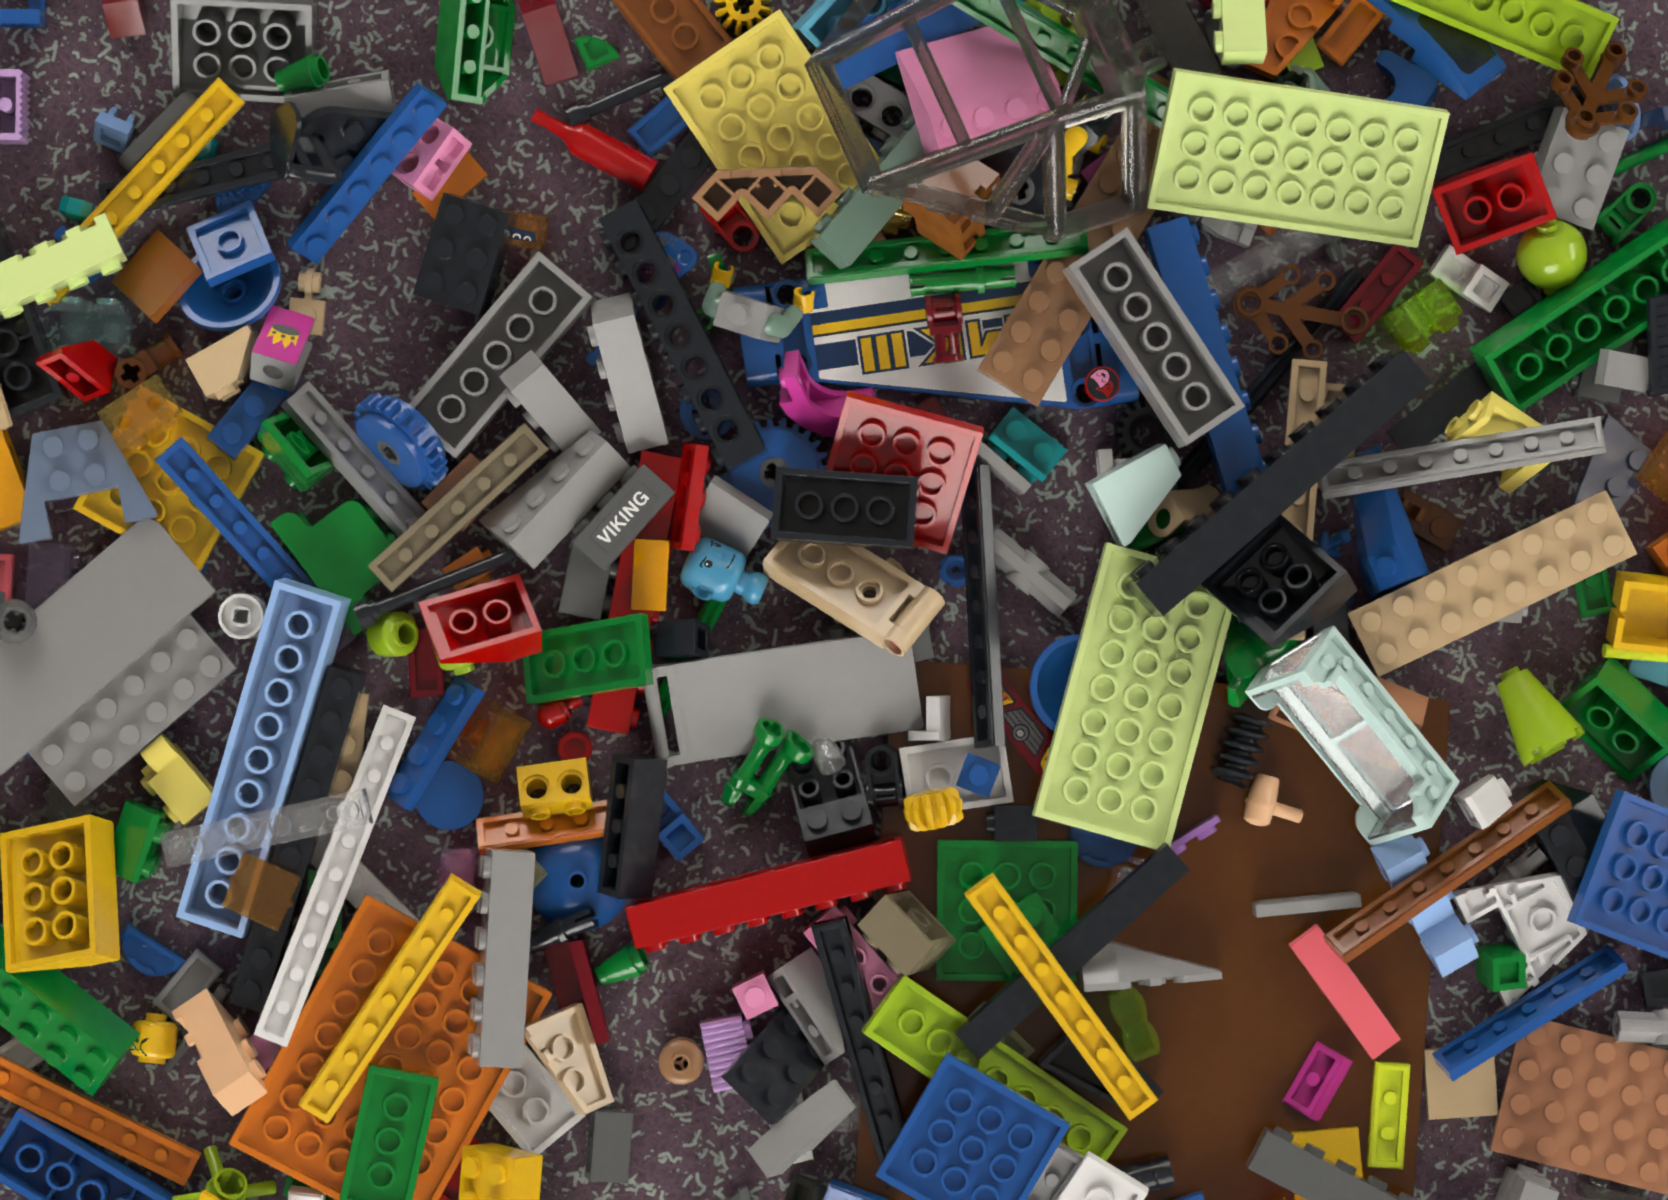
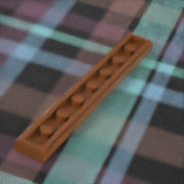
M1550 781L1546 782L1514 804L1485 829L1479 828L1323 935L1325 943L1347 964L1572 809L1571 801Z

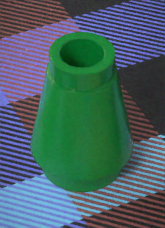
M309 54L276 71L274 78L281 92L322 88L324 83L329 82L330 71L323 56Z
M626 944L600 965L596 966L595 972L600 983L605 986L609 983L642 976L644 971L650 968L643 948L635 949V945Z

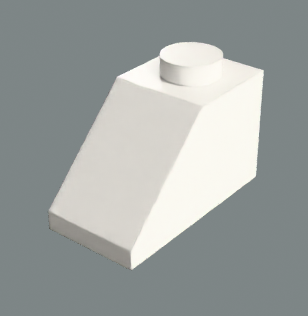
M1490 774L1453 795L1470 825L1480 829L1490 826L1513 806L1508 797L1512 796V792L1502 777L1496 779L1494 775Z

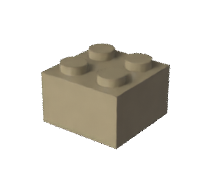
M909 890L884 895L858 923L859 928L864 932L863 938L866 942L876 949L879 948L888 957V965L898 974H904L905 976L930 970L957 941Z

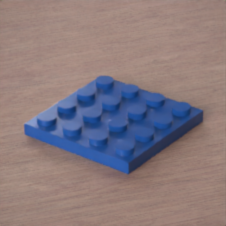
M1616 789L1567 921L1668 959V808Z
M946 1052L875 1176L916 1200H1027L1070 1127V1122Z

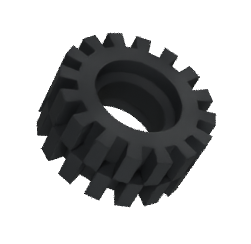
M1147 400L1138 401L1127 406L1119 414L1115 422L1114 440L1117 442L1119 451H1122L1126 458H1132L1156 444H1166L1168 448H1174L1176 445ZM1143 418L1155 421L1159 427L1157 441L1149 446L1139 444L1133 437L1135 423Z

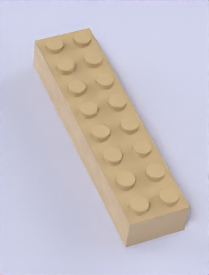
M1605 490L1348 613V616L1378 677L1620 563L1636 555L1637 552Z

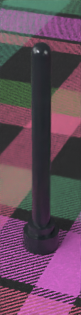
M662 70L586 105L584 102L577 104L575 101L564 106L563 109L572 126L586 124L592 121L591 117L674 80L666 70Z
M506 549L376 602L374 599L367 601L364 598L352 603V606L363 630L376 625L375 621L381 619L380 615L509 564L515 560L516 554L513 550Z

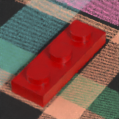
M683 443L669 540L670 548L694 551L695 544L699 542L701 536V526L698 523L700 509L704 507L706 500V491L703 488L704 479L711 465V457L708 453L709 446Z

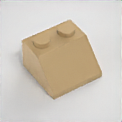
M246 325L185 359L206 397L214 400L222 399L223 402H226L241 393L239 387L247 383L251 369L252 350L259 336L257 329Z

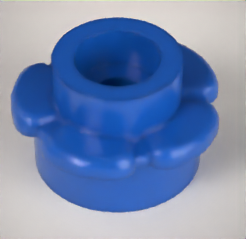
M964 554L946 555L940 562L939 576L944 583H950L952 587L964 586ZM954 567L959 568L958 573L953 572Z

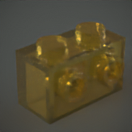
M157 374L97 412L119 448L124 451L130 448L132 452L146 445L150 441L148 436L158 429L161 432H165L180 422L178 416L184 413L163 379Z

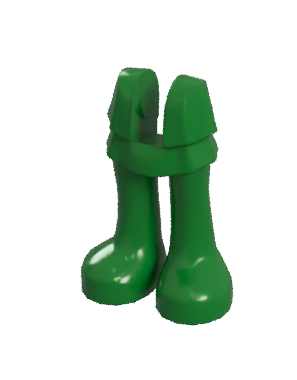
M759 718L753 729L756 740L742 765L733 771L731 779L725 783L721 797L723 804L732 807L743 792L747 794L748 797L742 806L741 814L749 818L766 805L765 801L772 797L771 792L781 775L792 762L805 764L811 760L815 753L813 747L800 734L793 730H788L785 735L784 727L773 719ZM780 744L760 777L755 775L771 749Z

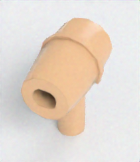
M1256 773L1248 796L1244 801L1246 804L1243 819L1256 826L1270 825L1272 816L1300 823L1303 818V810L1277 802L1280 780L1273 776Z

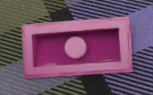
M1316 1041L1282 1102L1318 1122L1353 1061Z

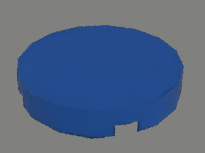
M443 761L416 804L417 810L427 823L438 829L455 830L465 827L477 818L484 805L485 790L483 783L475 770L459 761Z

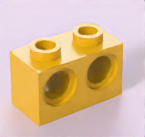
M586 757L516 767L520 807L524 818L545 820L550 818L552 814L565 813L573 816L583 814L588 809H594L590 772ZM571 784H579L581 786L580 790L576 793L569 794L564 792L566 787ZM536 789L546 790L545 795L541 798L534 799L530 797V794Z

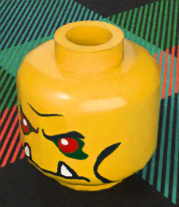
M146 1013V1020L141 1019L134 1022L133 1028L140 1035L131 1046V1053L138 1056V1062L166 1064V1059L172 1058L176 1053L177 1025L167 1022V1014Z

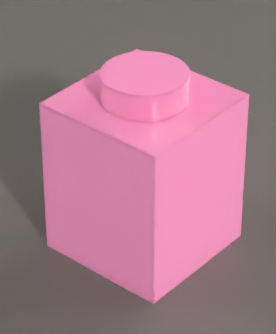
M764 970L732 985V991L746 1020L779 1005V1000L772 985L766 978L767 975Z

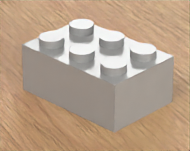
M1554 107L1537 153L1536 161L1556 211V219L1581 229L1593 231L1630 130L1616 125L1602 126L1598 133L1588 140H1577L1571 137L1565 128V117L1569 112L1567 108Z

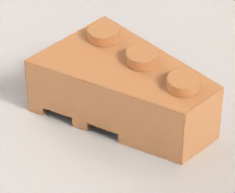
M207 988L171 1011L175 1020L188 1031V1034L184 1036L187 1044L190 1047L194 1044L196 1045L200 1059L196 1062L213 1096L231 1116H234L268 1093L263 1081L266 1073L255 1059L258 1056V1052L247 1038L250 1035L248 1027L240 1017L234 1020Z

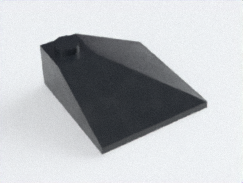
M1281 514L1201 583L1205 590L1271 648L1278 646L1331 616L1358 590L1348 572Z

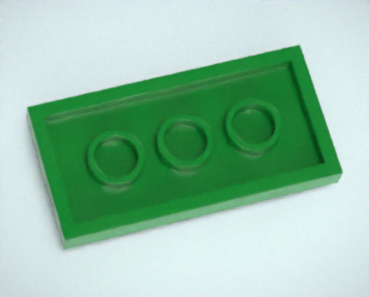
M638 613L543 630L542 652L523 657L526 703L540 704L653 685L648 614Z
M369 1063L339 1200L413 1199L439 1077Z

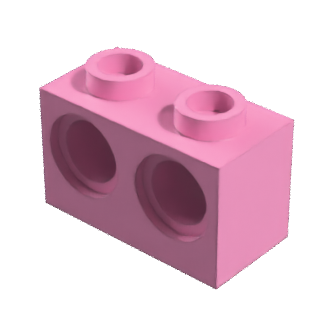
M437 118L392 174L409 188L433 201L472 143L454 127Z

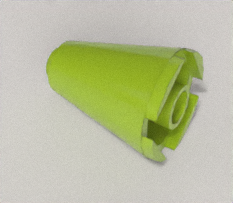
M1515 666L1499 676L1502 682L1497 685L1519 759L1524 767H1527L1530 763L1533 765L1565 748L1564 745L1567 744V740L1572 738L1573 741H1576L1585 734L1583 727L1527 668L1520 671L1519 667Z

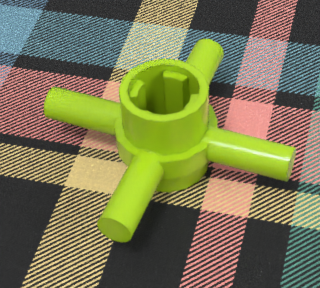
M212 1145L204 1149V1155L212 1177L207 1182L204 1190L222 1200H245L247 1198L276 1193L277 1188L274 1180L248 1184L245 1175L239 1170L223 1168L217 1146ZM202 1191L173 1196L172 1200H198Z

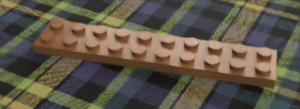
M1155 73L1152 80L1169 89L1170 81ZM1134 112L1129 116L1068 218H1086L1089 252L1127 227L1137 241L1156 210L1146 208L1145 199L1161 128ZM1084 255L1043 259L977 369L978 372L1035 406H1038L1092 317L1062 272L1063 269Z

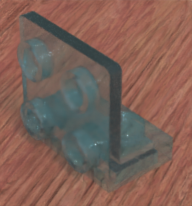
M61 297V303H51V310L61 314L60 348L95 340L108 351L132 352L133 310L125 307L123 301H118V299L97 298L96 304H89V300H83L81 297Z

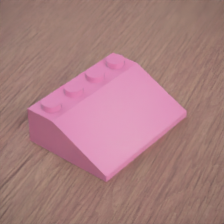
M989 26L895 52L925 155L1047 121L1067 113L1057 78L1048 61Z

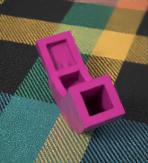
M799 350L785 352L784 367L779 369L781 383L779 404L784 412L798 425L814 433L834 438L847 391L833 390L821 386L809 375ZM872 387L849 390L876 398Z

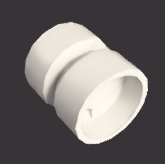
M234 594L221 604L218 612L219 624L222 630L230 637L236 639L255 638L259 635L267 604L259 596L253 594Z

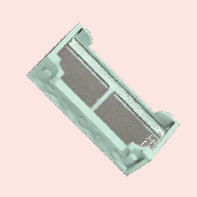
M1334 625L1323 629L1262 667L1245 690V693L1261 710H1271L1278 705L1360 805L1355 815L1356 827L1371 846L1432 828L1460 782Z

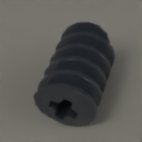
M1231 713L1229 717L1237 726H1226L1224 731L1232 739L1220 740L1219 744L1227 751L1226 753H1215L1214 757L1222 764L1221 766H1210L1209 770L1217 779L1249 791V788L1241 781L1242 779L1254 778V775L1247 769V766L1259 765V761L1252 756V753L1264 752V748L1257 743V740H1268L1270 736L1262 730V727H1273L1274 725L1244 713Z

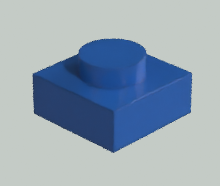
M967 752L955 785L989 798L1001 765Z

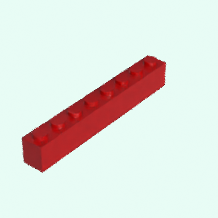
M642 450L638 468L645 464L676 493L681 458ZM676 494L635 539L670 540L669 532L673 519ZM634 539L621 553L608 619L638 613L648 614L650 632L651 624L657 625L661 611L631 609ZM670 548V557L672 556L673 548ZM650 638L651 656H652V652H653V647H654V646H653V639ZM644 686L594 694L592 696L587 727L628 735L630 727L637 728L641 708L635 707L637 693L644 694Z

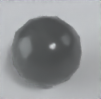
M9 599L1 602L0 639L7 643L16 644L28 640L34 634L37 627V616L34 609L29 603L20 599ZM19 624H23L22 628L16 631Z

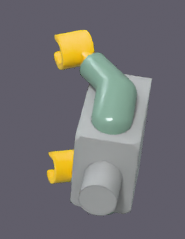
M715 262L710 285L702 304L703 312L707 316L714 318V326L780 344L781 338L789 336L802 319L803 314L813 311L815 292L812 291L809 295H802V287H797L793 292V305H790L787 309L726 290L731 285L734 266H731L729 271H723L718 268L720 262Z

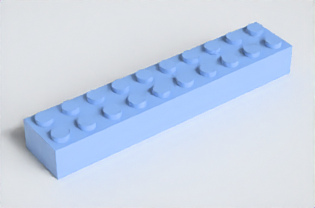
M288 578L274 581L176 917L239 938H244L250 934L329 666L333 663L351 603L350 598Z

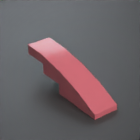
M1315 924L1288 945L1344 1023L1352 1031L1366 1053L1374 1060L1401 1039L1349 966L1325 943L1324 932Z

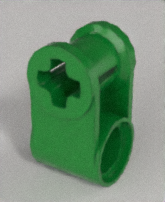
M1635 183L1625 188L1614 200L1610 201L1600 210L1595 225H1598L1611 239L1610 244L1613 247L1627 237L1637 224L1654 208L1657 202L1655 189L1648 183ZM1634 190H1640L1646 196V204L1642 209L1636 208L1631 203L1630 197Z

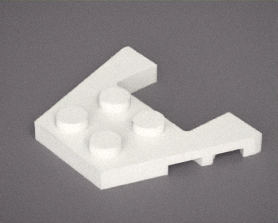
M1556 871L1452 892L1455 904L1466 923H1470L1498 908L1516 948L1526 954V988L1498 991L1505 1008L1517 1001L1531 986L1535 987L1539 983L1538 979L1553 964L1557 965L1587 935L1584 927L1567 921L1573 902L1561 876Z

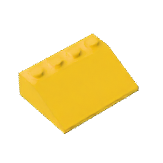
M89 814L0 833L5 971L7 973L86 967L120 960L113 821Z

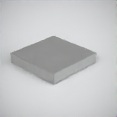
M715 475L705 490V504L700 509L698 523L701 526V536L742 552L747 558L770 522L773 512Z

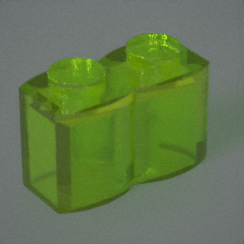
M1437 278L1383 315L1379 320L1401 351L1405 350L1408 352L1411 350L1415 355L1431 344L1428 337L1436 331L1440 330L1442 334H1445L1460 323L1457 317L1463 311L1442 280Z
M1132 984L1130 989L1108 991L1106 994L1107 1007L1111 1016L1119 1025L1120 1041L1128 1055L1135 1062L1158 1054L1160 1051L1159 1038L1155 1029L1147 1020V1009L1141 994Z

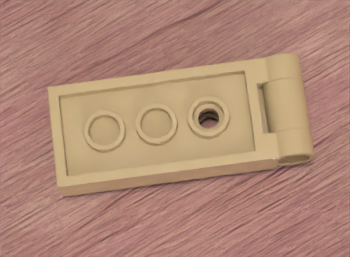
M778 541L763 560V574L875 645L882 649L886 648L892 654L903 657L945 605V600L936 590L923 585L864 547Z

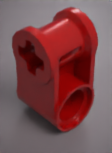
M738 201L719 222L702 207L699 208L712 228L722 236L736 254L746 256L757 250L760 243L758 230ZM740 230H748L753 234L754 238L749 245L741 247L734 242L735 234Z

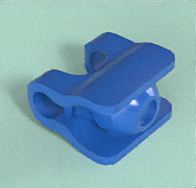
M1382 50L1376 59V66L1395 85L1394 92L1385 100L1430 107L1438 93L1437 79L1420 66L1409 62L1391 51Z

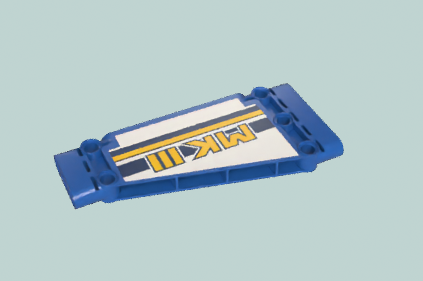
M1043 259L983 266V269L1015 265L1016 276L1008 277H1015L1016 288L985 289V293L978 294V290L960 292L963 324L962 333L959 334L960 353L964 355L965 361L947 364H933L936 351L934 336L930 337L926 321L924 296L927 295L911 297L910 286L919 285H910L909 275L808 286L807 275H804L803 278L783 279L776 282L733 288L734 293L767 302L765 289L770 288L772 304L786 309L790 305L781 304L777 298V293L781 288L791 287L795 289L802 287V295H809L812 291L815 292L813 311L803 314L802 319L789 336L781 338L780 344L773 345V342L740 334L747 387L754 388L781 384L780 378L778 379L775 357L780 356L781 366L784 367L785 352L799 350L801 357H804L807 361L809 375L819 384L859 388L872 387L879 390L1033 405L978 372L977 369ZM976 267L917 273L912 275L975 270ZM952 292V293H941V294H930V297H931V298L951 297V296H953L954 293H956V292ZM951 308L937 309L936 311H945V310H952V309H951ZM1090 318L1039 403V406L1087 410L1139 401L1137 384L1095 320V333H1093ZM945 337L946 350L949 353L948 338ZM1095 345H1097L1100 366L1109 367L1117 373L1120 379V389L1117 395L1109 401L1097 402L1092 400L1090 403H1082L1076 398L1075 390L1078 385L1084 384V379L1088 372L1098 367Z

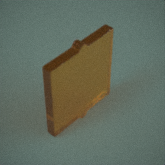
M244 852L235 875L229 878L231 884L222 906L270 929L279 931L287 909L293 906L291 900L301 877L248 852Z

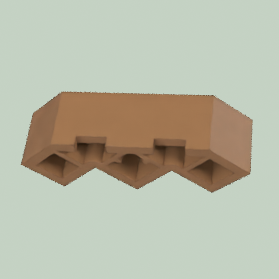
M818 165L718 169L692 199L719 222L740 197L743 196L769 220L789 196L793 194L819 218L840 195L843 188Z

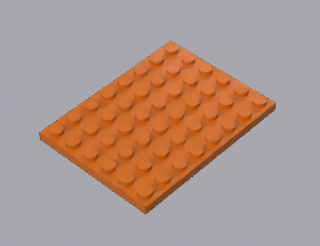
M366 893L307 998L287 1048L280 1047L266 1073V1077L263 1078L268 1093L247 1107L228 1144L333 1199L339 1200L369 1063L439 1077L438 1088L412 1200H439L462 1159L463 1146L469 1145L511 1070V1068L479 1067L471 1058V1054L467 1053L468 1034L475 1032V1022L469 1016L471 997L477 998V986H475V983H472L473 962H479V953L451 939L330 1122H324L299 1107V1100L419 922ZM529 979L525 1024L540 1018L552 996L550 990Z

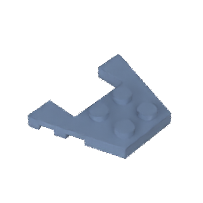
M103 420L32 434L19 532L20 545L53 539L46 507L47 502L116 488L119 489L126 524L158 518L155 508Z

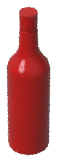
M536 109L531 118L532 122L559 136L573 156L640 192L644 191L658 165V161L587 123L572 126L553 116H549V114L539 109Z

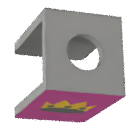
M272 306L252 350L250 379L294 392L312 349V342L307 340L314 326L315 319L284 308Z

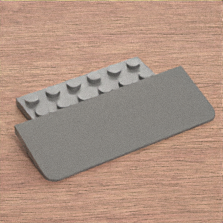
M146 519L135 523L34 610L37 616V627L34 634L28 640L16 644L7 643L0 639V776L29 753L74 806H77L238 668L191 614L217 591L159 522L153 519ZM20 623L16 631L22 628L23 624Z

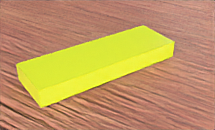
M1374 1061L1366 1163L1368 1167L1403 1169L1410 1079L1409 1063Z

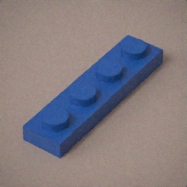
M456 675L446 690L437 708L428 719L424 729L393 776L386 793L402 808L411 812L485 695L483 690L461 675Z

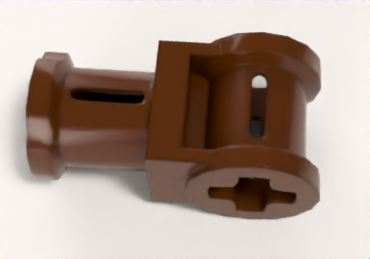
M166 330L161 333L162 337L152 345L141 350L133 357L122 359L117 364L115 377L122 387L137 389L143 386L147 378L160 370L162 366L176 357L181 359L184 356ZM127 364L131 367H140L141 371L137 373L139 378L137 382L131 379L126 381L123 379L122 376L126 373L124 367Z

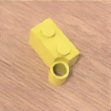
M161 733L140 751L141 756L148 764L141 770L145 777L140 782L152 796L158 794L166 805L163 807V810L173 822L177 823L180 821L183 825L188 824L208 807L213 786L176 743H172Z

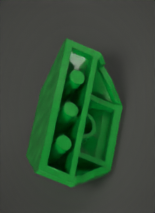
M440 0L434 67L448 100L482 105L487 100V97L509 76L516 7L513 0Z

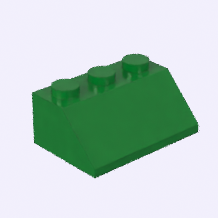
M1606 658L1599 663L1560 702L1583 727L1585 734L1580 738L1627 783L1668 754V708L1615 658Z

